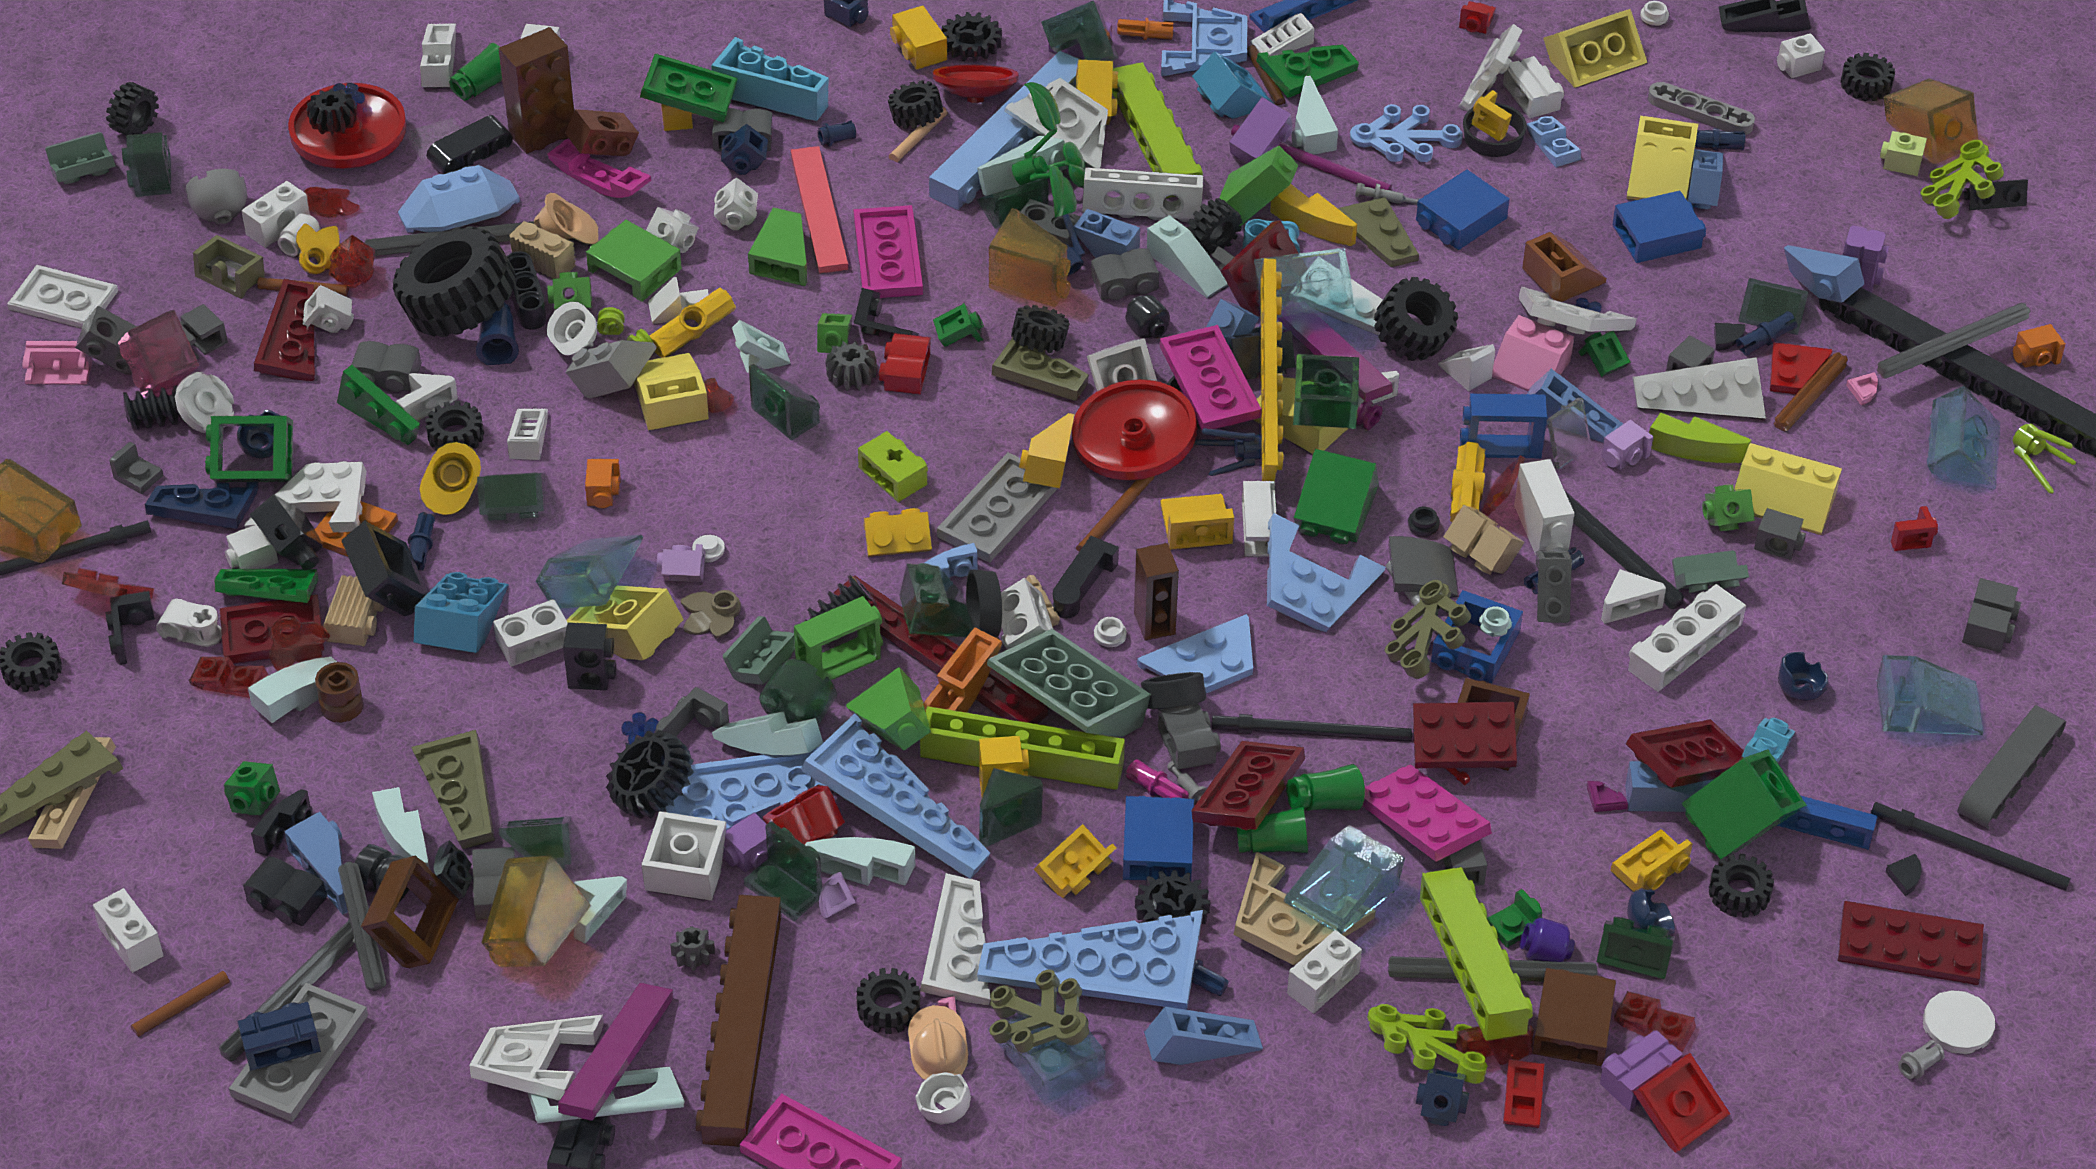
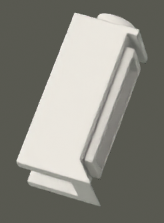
M1243 481L1242 513L1245 556H1269L1267 553L1270 540L1268 521L1273 513L1276 514L1275 481Z

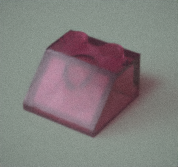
M175 310L167 311L129 330L118 341L120 353L127 361L132 372L133 382L140 389L143 397L147 396L148 389H152L155 394L160 392L161 387H164L166 390L173 388L174 385H178L199 366Z

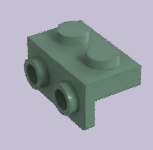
M101 132L45 148L52 174L58 183H74L81 179L80 176L87 174L99 176L109 172V168L116 167L113 155L107 149Z
M1733 550L1676 557L1672 560L1676 588L1678 590L1689 589V593L1708 591V586L1715 584L1720 585L1722 589L1736 588L1740 586V581L1749 577L1747 565L1738 566L1736 552Z
M758 616L723 654V659L733 679L739 682L762 685L769 681L772 674L783 662L791 657L792 652L795 650L794 633L772 631L766 617Z

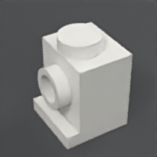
M320 285L305 302L303 325L309 327L310 324H313L331 333H337L341 328L347 330L354 318V314L351 313L352 299Z

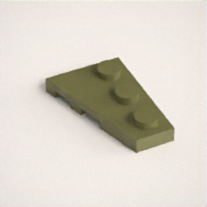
M1386 197L1338 208L1357 223L1356 236L1390 267L1419 260V253Z
M1013 337L993 363L991 374L1077 401L1088 385L1089 374L1061 358L1053 359L1045 354V350L1038 352L1036 348L1030 350L1027 345L1023 347L1019 345V342H1015Z

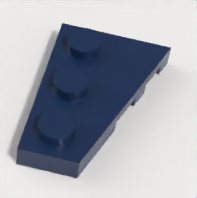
M258 481L247 482L246 487L230 488L229 483H217L216 488L199 489L196 484L160 485L155 487L146 501L145 511L146 515L237 529L253 503L259 490Z

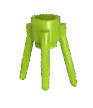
M2025 424L2013 436V444L2017 446L2014 449V453L2022 458L2048 493L2052 494L2054 493L2053 488L2028 455L2031 453L2038 455L2045 449L2071 465H2075V460L2048 444L2046 440L2067 449H2072L2073 445L2038 429L2033 424Z

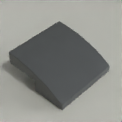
M1389 536L1388 546L1394 592H1419L1426 583L1432 580H1439L1450 588V598L1458 597L1452 549L1450 547L1421 538Z

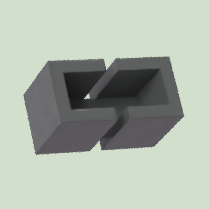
M204 304L180 316V322L174 319L152 331L156 352L176 371L199 359V355L189 346H196L206 355L228 343L224 322Z
M1980 578L1962 643L2001 653L2003 643L2010 644L2015 625L2010 624L2009 621L2010 619L2017 620L2021 602L2015 601L2018 587Z

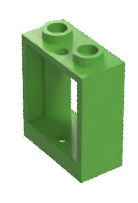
M864 596L794 626L796 668L812 689L881 659L880 647L883 646V640L880 635L882 617L879 610L875 606L871 607ZM857 631V638L822 653V645Z

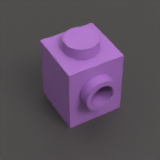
M755 812L726 830L723 857L730 866L737 865L744 873L753 867H762L769 860V857L777 852L776 832Z

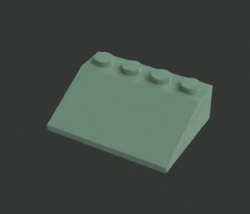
M1054 629L1045 631L987 661L989 667L1086 733L1123 737L1143 725L1151 694Z

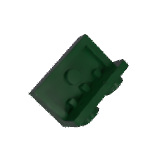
M1614 916L1613 922L1606 920L1596 962L1662 979L1666 978L1675 937L1668 935V929L1648 925V929L1645 930L1633 927L1635 922L1633 920Z

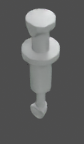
M1357 183L1355 197L1364 195L1373 197V200L1386 197L1388 202L1395 204L1406 202L1417 205L1418 200H1420V198L1405 197L1400 192L1381 189L1380 184H1376L1375 189L1365 187V184Z
M1173 761L1169 762L1167 765L1168 769L1178 777V784L1188 791V799H1194L1195 806L1207 788L1198 786L1187 773L1182 774L1180 770H1177L1174 767Z

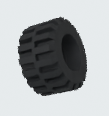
M1411 277L1410 280L1407 278L1400 280L1399 283H1396L1390 289L1374 314V320L1377 321L1374 328L1375 331L1380 332L1379 340L1387 344L1386 348L1389 351L1394 350L1397 352L1396 356L1400 358L1407 356V359L1410 361H1415L1417 357L1420 361L1425 360L1429 355L1434 356L1437 354L1457 327L1458 313L1454 311L1456 308L1455 302L1449 300V293L1447 291L1443 292L1440 289V285L1437 283L1433 285L1426 278L1422 281L1418 277ZM1408 313L1418 317L1424 325L1415 322Z

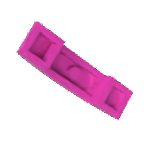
M566 139L547 153L548 158L562 172L605 196L616 198L629 197L651 181L650 175L630 166L622 172L591 158L590 154H581L569 139Z

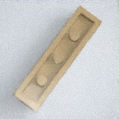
M94 737L111 754L113 753L116 746L111 737ZM96 784L87 789H84L81 785L64 795L65 801L55 806L45 805L28 837L32 847L63 849Z

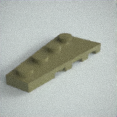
M86 730L0 794V835L37 816L38 808L44 805L55 806L66 800L64 796L66 793L81 785L84 789H87L97 783L96 777L109 770L112 774H115L124 768L119 760Z
M472 730L411 747L461 848L465 849L495 841L481 745L477 731Z

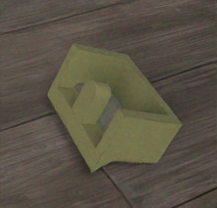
M214 236L193 251L195 277L240 299L244 297L249 288L258 282L259 277H265L262 256L221 236Z

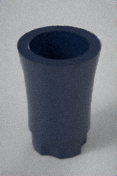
M504 303L500 311H495L492 314V318L480 323L476 355L486 365L511 364L519 354V347L514 332L513 315L510 312V307Z

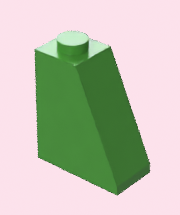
M1278 145L1231 172L1219 198L1226 201L1241 215L1240 218L1243 222L1240 224L1241 226L1292 183L1298 164Z
M773 207L748 253L749 274L806 286L807 264L800 213Z
M900 667L846 704L850 712L856 714L868 730L902 750H906L931 732L919 687Z

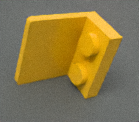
M1222 494L1161 500L1160 506L1170 550L1233 544L1234 514L1232 508L1226 509Z

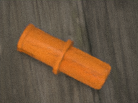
M1145 18V21L1119 19L1117 33L1119 35L1144 37V40H1147V38L1172 40L1174 23L1151 21L1148 18Z

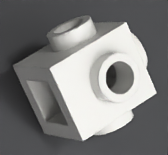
M736 177L716 192L714 217L721 224L726 225L732 230H739L745 225H750L757 215L758 193Z
M657 207L646 231L679 248L681 253H685L693 245L699 227L689 222L691 217L680 210L675 209L673 212Z

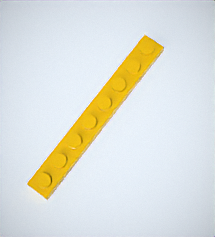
M1264 258L1260 276L1262 481H1275L1277 470H1282L1283 452L1278 451V444H1282L1283 425H1278V418H1282L1283 399H1277V392L1282 391L1283 383L1282 373H1277V366L1282 364V348L1277 347V340L1281 341L1282 322H1277V315H1281L1282 297L1276 296V290L1281 289L1282 273L1276 271V259Z

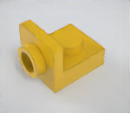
M1492 90L1485 97H1479L1473 106L1475 113L1471 124L1497 141H1500L1506 136L1512 115L1495 104L1498 93Z

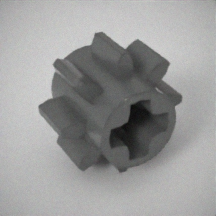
M690 926L682 932H676L677 942L671 943L670 946L671 956L677 958L678 967L686 965L691 967L692 971H695L696 967L702 964H710L709 954L715 953L714 941L709 940L708 930L702 931L699 928Z

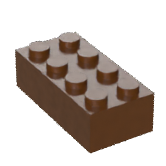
M548 27L499 47L508 130L513 135V140L528 154L535 150H542L547 145L558 140L568 139L565 132L574 113L568 46L551 27Z

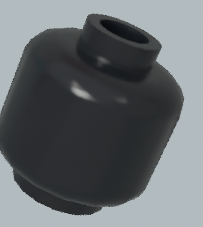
M1144 295L1137 296L1128 304L1125 319L1126 323L1140 338H1149L1151 336L1158 338L1167 330L1170 322V313L1156 297Z

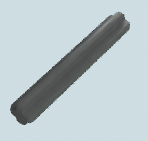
M346 862L339 866L338 872L367 990L377 991L386 986V979L377 942L361 928L369 910L358 864Z

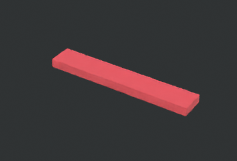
M820 147L791 149V159L818 272L821 274L848 270V261Z

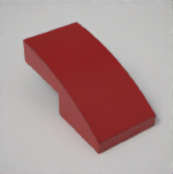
M1509 1059L1503 1124L1533 1128L1540 1127L1545 1064Z

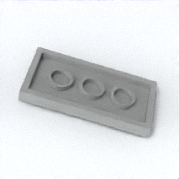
M1007 452L937 527V537L956 547L974 543L977 549V557L990 563L1058 488L1024 482L1025 469L1019 468L1021 458Z
M308 983L304 984L291 1003H309L321 1052L250 1071L247 1063L229 1087L231 1097L291 1122L297 1117L368 1016L366 1006Z

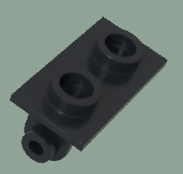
M2028 179L1992 182L1995 193L1985 199L1978 197L1973 185L1970 184L1969 188H1964L1965 200L1969 199V210L2027 206Z

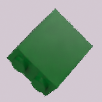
M1315 449L1294 515V522L1299 525V531L1311 537H1316L1318 533L1328 535L1330 540L1339 544H1348L1349 541L1357 543L1379 487L1376 463Z
M1768 749L1743 758L1682 802L1686 809V817L1692 825L1699 828L1706 838L1705 844L1711 853L1717 855L1719 859L1726 858L1728 855L1741 850L1807 806Z

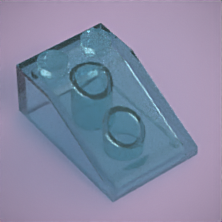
M1349 825L1329 840L1287 893L1284 902L1332 931L1336 930L1343 934L1398 889L1405 857Z
M1056 1004V1013L1064 1015V1009ZM1016 1014L1006 1020L1009 1022V1024H1012L1024 1020L1028 1017ZM1046 1025L1041 1028L1032 1030L1031 1033H1037L1039 1031L1050 1028V1026ZM1090 1030L1088 1036L1079 1044L1070 1046L1055 1039L1035 1046L1025 1053L1018 1052L1011 1039L1005 1043H998L1043 1105L1105 1075L1106 1051Z

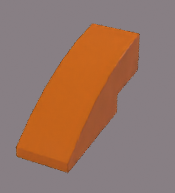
M974 627L938 673L937 679L939 683L923 703L925 712L927 706L967 713L992 669L987 665V661L998 655L1002 641Z

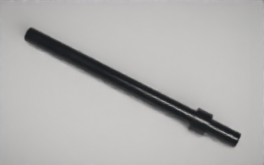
M146 520L125 527L122 524L110 527L108 532L0 562V576L112 543L115 546L127 543V539L151 533L149 522Z
M1239 714V717L1212 716V729L1238 730V734H1251L1252 731L1396 741H1411L1412 728L1253 718L1252 714Z
M1875 802L1871 810V814L1895 823V828L1906 832L1910 829L2065 891L2071 880L2067 876L1916 818L1915 813L1903 808L1901 811Z

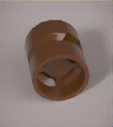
M345 662L329 663L322 667L315 677L322 715L332 722L342 723L351 721L362 712L364 706L357 670Z

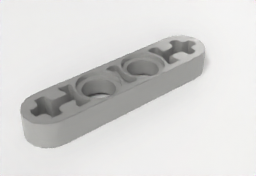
M1656 82L1649 88L1648 101L1658 108L1725 131H1745V135L1753 131L1755 117L1747 110L1665 82ZM1682 103H1691V104H1693L1694 106H1693V107H1686V106H1683V105H1681V104H1682ZM1717 112L1721 116H1711L1708 113Z

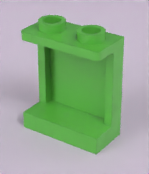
M624 220L616 228H613L605 237L586 251L588 272L593 274L599 268L632 285L633 297L640 301H644L682 269L679 248L628 220Z

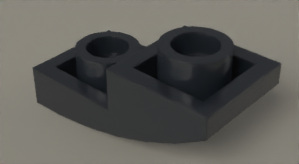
M300 789L273 807L261 819L251 832L255 853L268 856L274 846L278 847L282 843L284 831L312 816L313 808L310 806L308 791Z
M450 840L442 844L437 851L434 861L435 875L459 900L465 897L473 879V876L469 873L472 863L468 860L466 854L459 850Z

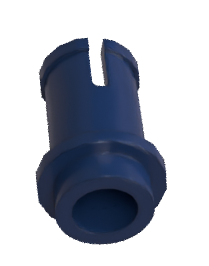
M852 120L830 126L826 123L821 128H818L817 131L821 145L827 144L832 146L834 142L856 138V128Z

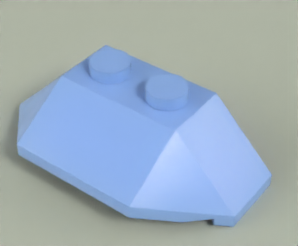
M480 165L468 166L461 170L438 174L432 178L422 180L400 208L398 214L407 233L417 230L422 232H442L500 216L510 209L513 204L520 202V197L510 180Z

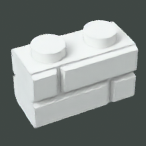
M1534 56L1522 59L1521 62L1515 61L1510 63L1504 72L1503 84L1529 118L1560 110L1561 100L1564 97L1563 88L1560 83L1553 81L1545 65L1542 66Z

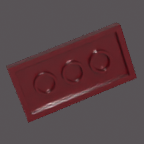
M1711 719L1632 733L1626 742V745L1634 752L1635 757L1640 762L1647 764L1657 774L1658 779L1671 788L1713 780L1744 758L1742 757L1744 750Z
M1241 741L1191 810L1193 822L1205 823L1209 826L1238 827L1242 830L1257 829L1285 789L1288 780L1292 779L1304 762V747Z
M1844 901L1837 961L1978 985L1981 972L1984 924Z

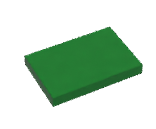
M654 54L640 98L724 122L738 78Z

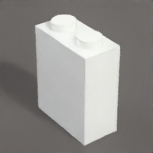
M1551 459L1520 464L1514 506L1535 555L1536 551H1568L1574 511Z

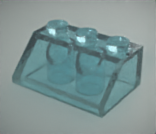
M1344 248L1266 258L1276 259V271L1282 273L1281 289L1276 290V296L1282 297L1281 315H1277V318L1354 308L1351 276ZM1264 258L1254 259L1260 314V276Z
M1965 386L1934 399L1930 416L1931 427L1927 466L1931 473L1937 475L1943 482L1996 489L2000 422Z

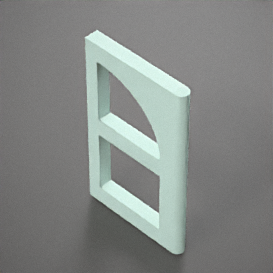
M670 1067L625 1071L615 1087L656 1083L648 1090L626 1098L615 1099L612 1091L595 1117L683 1108L685 1101ZM528 1093L537 1123L582 1119L558 1113V1105L550 1106L547 1097Z

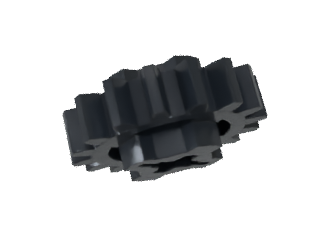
M966 12L965 16L962 17L956 14L955 20L947 19V25H942V32L947 38V52L952 51L953 58L960 55L962 56V61H966L968 57H972V60L976 62L978 57L981 56L984 59H988V53L996 54L997 48H1001L1002 28H999L998 21L991 22L990 15L982 18L980 12L975 16H971L970 12Z
M1173 870L1171 876H1166L1163 871H1159L1157 880L1148 876L1146 878V886L1139 885L1138 895L1135 896L1137 920H1143V922L1156 921L1161 916L1172 915V918L1189 916L1190 912L1203 910L1202 924H1206L1207 914L1210 913L1208 889H1201L1202 881L1200 879L1191 882L1190 873H1186L1183 877H1178L1177 870Z

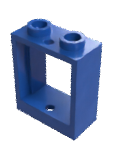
M1470 393L1469 406H1463L1462 422L1463 425H1466V428L1460 429V446L1465 445L1467 442L1478 443L1481 448L1485 449V458L1542 459L1547 424L1545 395ZM1479 421L1529 422L1527 435L1477 434Z
M1462 590L1456 603L1458 605L1464 604L1471 614V619L1468 623L1480 627L1479 619L1487 608L1501 607L1508 612L1512 626L1510 629H1507V634L1500 636L1490 656L1463 646L1457 649H1449L1442 637L1437 635L1433 642L1431 662L1436 663L1444 670H1455L1468 675L1473 680H1483L1492 684L1521 630L1523 611ZM1448 615L1445 622L1452 628L1457 627L1453 624Z

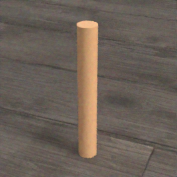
M943 107V113H940L939 119L934 118L935 122H926L927 126L924 127L920 124L889 154V159L899 162L948 114L946 108Z

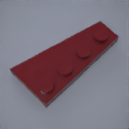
M283 279L254 361L255 372L295 380H315L314 325L310 324L309 327L303 325L304 305L314 293L313 284Z

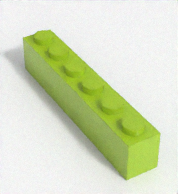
M1144 63L1113 68V71H1118L1117 89L1112 88V94L1117 99V104L1152 172L1203 176L1200 164H1196L1193 159L1190 145H1186L1184 142L1182 129L1176 127L1172 110L1170 108L1167 109L1165 106L1163 93L1161 90H1157L1154 76L1151 72L1148 73ZM1170 195V196H1167L1166 198H1171V197H1176V196Z
M927 706L926 716L931 732L920 739V757L979 767V739L1020 736L1021 749H1028L1029 769L1023 770L1028 771V775L1118 790L1124 766L1125 739Z
M1462 867L1422 873L1420 901L1485 1040L1527 1034L1528 1019L1533 1016L1531 1001L1528 997H1524L1521 991L1519 976L1517 973H1513L1510 968L1508 953L1505 949H1501L1498 943L1497 931L1487 921L1485 906L1483 903H1479L1476 898L1473 881L1467 879Z

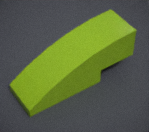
M1660 412L1649 430V434L1653 436L1651 449L1668 455L1703 462L1742 463L1751 443V439L1695 416L1688 424Z

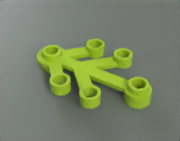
M1972 140L1965 143L1960 149L1961 154L1959 158L1931 171L1929 176L1933 185L1924 187L1920 192L1923 201L1927 204L1933 203L1937 214L1942 216L1943 219L1953 218L1959 213L1960 204L1958 199L1967 182L1975 187L1979 198L1985 199L1995 193L1992 181L1998 180L2004 175L2001 163L1994 162L1987 157L1989 155L1988 146L1983 144L1981 140ZM1979 165L1984 169L1987 180L1974 171L1975 166ZM1961 168L1960 170L1954 172L1953 174L1948 175L1949 173H1951V172H1953V171H1955V170ZM1951 186L1948 193L1940 195L1939 192Z
M1380 1004L1369 1010L1367 1016L1370 1022L1369 1027L1375 1033L1384 1036V1048L1388 1052L1394 1054L1403 1053L1408 1037L1414 1055L1413 1064L1417 1068L1423 1070L1433 1069L1437 1053L1458 1064L1457 1073L1466 1075L1465 1082L1477 1084L1484 1081L1488 1065L1482 1054L1472 1051L1463 1054L1445 1044L1456 1043L1461 1046H1470L1475 1035V1030L1471 1026L1457 1024L1453 1031L1441 1030L1444 1026L1446 1014L1435 1008L1427 1009L1424 1015L1402 1014L1395 1007L1388 1004ZM1414 1026L1427 1027L1428 1029L1415 1028Z

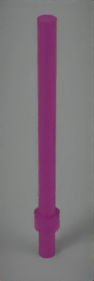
M1235 124L1231 130L1232 136L1240 128L1239 125ZM1279 143V146L1294 160L1356 184H1365V187L1375 189L1376 184H1380L1381 189L1391 190L1392 188L1391 184L1288 144Z

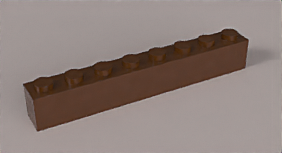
M739 895L737 908H731L729 929H733L732 936H726L724 950L725 957L729 958L728 964L721 965L720 985H724L723 993L717 992L715 1013L719 1014L718 1021H712L710 1041L714 1043L713 1051L707 1050L705 1069L706 1072H710L709 1079L702 1080L701 1101L705 1102L704 1110H697L696 1131L702 1132V1142L705 1145L740 1147V1143L748 1135L782 918L780 897Z

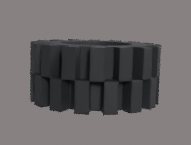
M1859 53L1854 54V58L1850 56L1844 63L1840 82L1842 83L1841 87L1846 89L1845 92L1848 95L1853 93V98L1855 99L1859 96L1863 97L1862 101H1867L1868 98H1871L1872 101H1877V97L1884 99L1892 90L1895 68H1892L1893 64L1891 62L1886 63L1887 59L1885 57L1878 59V54H1873V57H1870L1869 53H1864L1863 57ZM1861 75H1867V76H1871V77H1874V78H1873V79L1865 78V77H1862Z
M913 81L909 82V86L903 84L900 86V90L896 88L893 90L894 94L888 96V104L894 124L896 123L898 127L903 126L904 129H908L909 126L912 129H916L917 125L920 124L922 127L927 126L926 122H935L934 118L939 119L940 113H943L939 90L935 84L932 85V82L929 81L927 83L919 81L918 84H915Z
M126 82V85L122 84L119 86L120 91L115 90L113 93L115 98H110L109 103L112 105L107 108L106 112L110 115L106 117V120L110 122L108 126L112 130L136 139V136L140 137L143 131L148 130L149 125L152 126L154 124L152 119L153 117L157 118L158 113L155 112V109L159 108V104L156 103L158 97L150 89L134 82Z
M1216 198L1215 201L1211 199L1208 201L1207 206L1202 204L1200 206L1201 210L1193 213L1195 218L1189 219L1188 224L1190 226L1186 227L1208 255L1213 254L1218 246L1222 249L1225 246H1231L1232 243L1230 241L1237 239L1238 235L1236 232L1241 231L1242 227L1240 224L1243 223L1240 218L1241 215L1226 201L1220 198Z
M1025 305L1016 311L1011 337H1013L1015 342H1019V345L1023 347L1027 345L1030 350L1036 348L1038 352H1043L1044 350L1048 353H1053V350L1058 352L1061 348H1064L1070 323L1064 314H1057L1055 309L1050 311L1045 306L1039 308L1038 305H1032L1031 308L1029 305Z
M448 401L444 402V408L437 405L434 407L435 412L430 411L428 413L429 418H426L427 437L432 448L435 447V451L445 444L454 442L466 444L476 449L479 446L478 442L483 441L482 415L475 406L471 408L470 403L465 402L461 406L460 401H455L454 405L450 406ZM452 425L465 426L464 429L455 432L444 430Z
M32 632L26 633V638H21L19 634L15 636L16 642L13 643L9 639L5 642L7 648L1 647L0 670L5 683L8 686L11 685L14 690H18L21 686L22 692H28L29 687H33L34 691L40 690L39 685L43 684L45 688L50 686L49 679L56 681L58 678L57 673H61L62 662L57 644L49 636L44 638L43 633L37 632L36 637H33ZM38 657L42 659L33 666H18L20 662L28 658Z
M1734 854L1728 855L1727 861L1722 858L1719 860L1718 865L1715 864L1709 884V896L1713 897L1712 902L1715 906L1721 903L1720 911L1725 913L1728 909L1732 910L1731 916L1737 917V913L1742 912V917L1747 918L1750 911L1756 916L1760 913V909L1764 911L1768 903H1770L1774 886L1773 873L1771 870L1766 871L1767 865L1763 861L1757 865V858L1754 856L1749 861L1745 860L1746 854H1740L1739 859H1736ZM1732 880H1744L1749 882L1754 890L1749 892L1737 891L1728 883Z
M885 968L879 969L878 976L872 971L868 974V980L863 978L860 981V987H857L858 1017L860 1021L864 1019V1025L867 1028L873 1025L874 1032L879 1033L881 1028H885V1034H892L891 1028L895 1027L898 1033L904 1031L903 1024L909 1028L911 1019L920 1010L919 986H916V980L913 977L909 979V973L905 971L898 975V969L891 968V973L886 974ZM894 994L902 1000V1003L892 1008H884L875 1004V1001L881 995Z

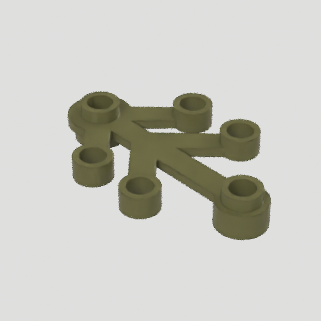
M1432 580L1426 583L1419 591L1420 602L1403 617L1396 619L1391 624V630L1397 639L1389 642L1384 649L1392 662L1400 661L1406 674L1415 679L1423 678L1430 671V660L1427 657L1433 631L1442 637L1449 649H1457L1465 642V637L1458 627L1452 628L1437 617L1439 609L1449 613L1448 615L1455 626L1465 625L1471 619V614L1464 604L1458 605L1451 600L1450 588L1439 580ZM1421 615H1423V617L1412 626L1411 623L1418 619ZM1417 638L1415 649L1407 652L1405 647Z
M1048 969L1039 973L1035 982L1042 992L1041 1006L1021 999L1013 988H1009L1006 985L997 987L991 993L990 1004L1000 1018H1008L1015 1013L1028 1017L1009 1024L1006 1019L994 1022L990 1026L989 1032L996 1043H1005L1011 1039L1017 1051L1025 1053L1035 1046L1055 1039L1064 1042L1066 1045H1076L1082 1042L1089 1034V1021L1084 1013L1079 1012V997L1082 995V988L1074 978L1066 979L1060 984V980L1053 970ZM1057 988L1065 1001L1064 1015L1056 1013ZM1046 1025L1050 1026V1028L1039 1031L1037 1033H1031L1032 1030L1041 1028Z

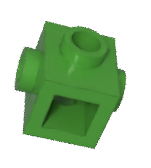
M578 272L559 273L560 278L553 279V285L548 286V303L554 304L555 310L568 302H579L586 308H592L590 277L578 278ZM569 288L574 290V296L571 299L565 297V291Z
M1729 484L1715 486V492L1705 494V501L1702 503L1703 516L1710 525L1719 526L1720 531L1739 529L1738 523L1755 521L1751 489L1734 490V485Z

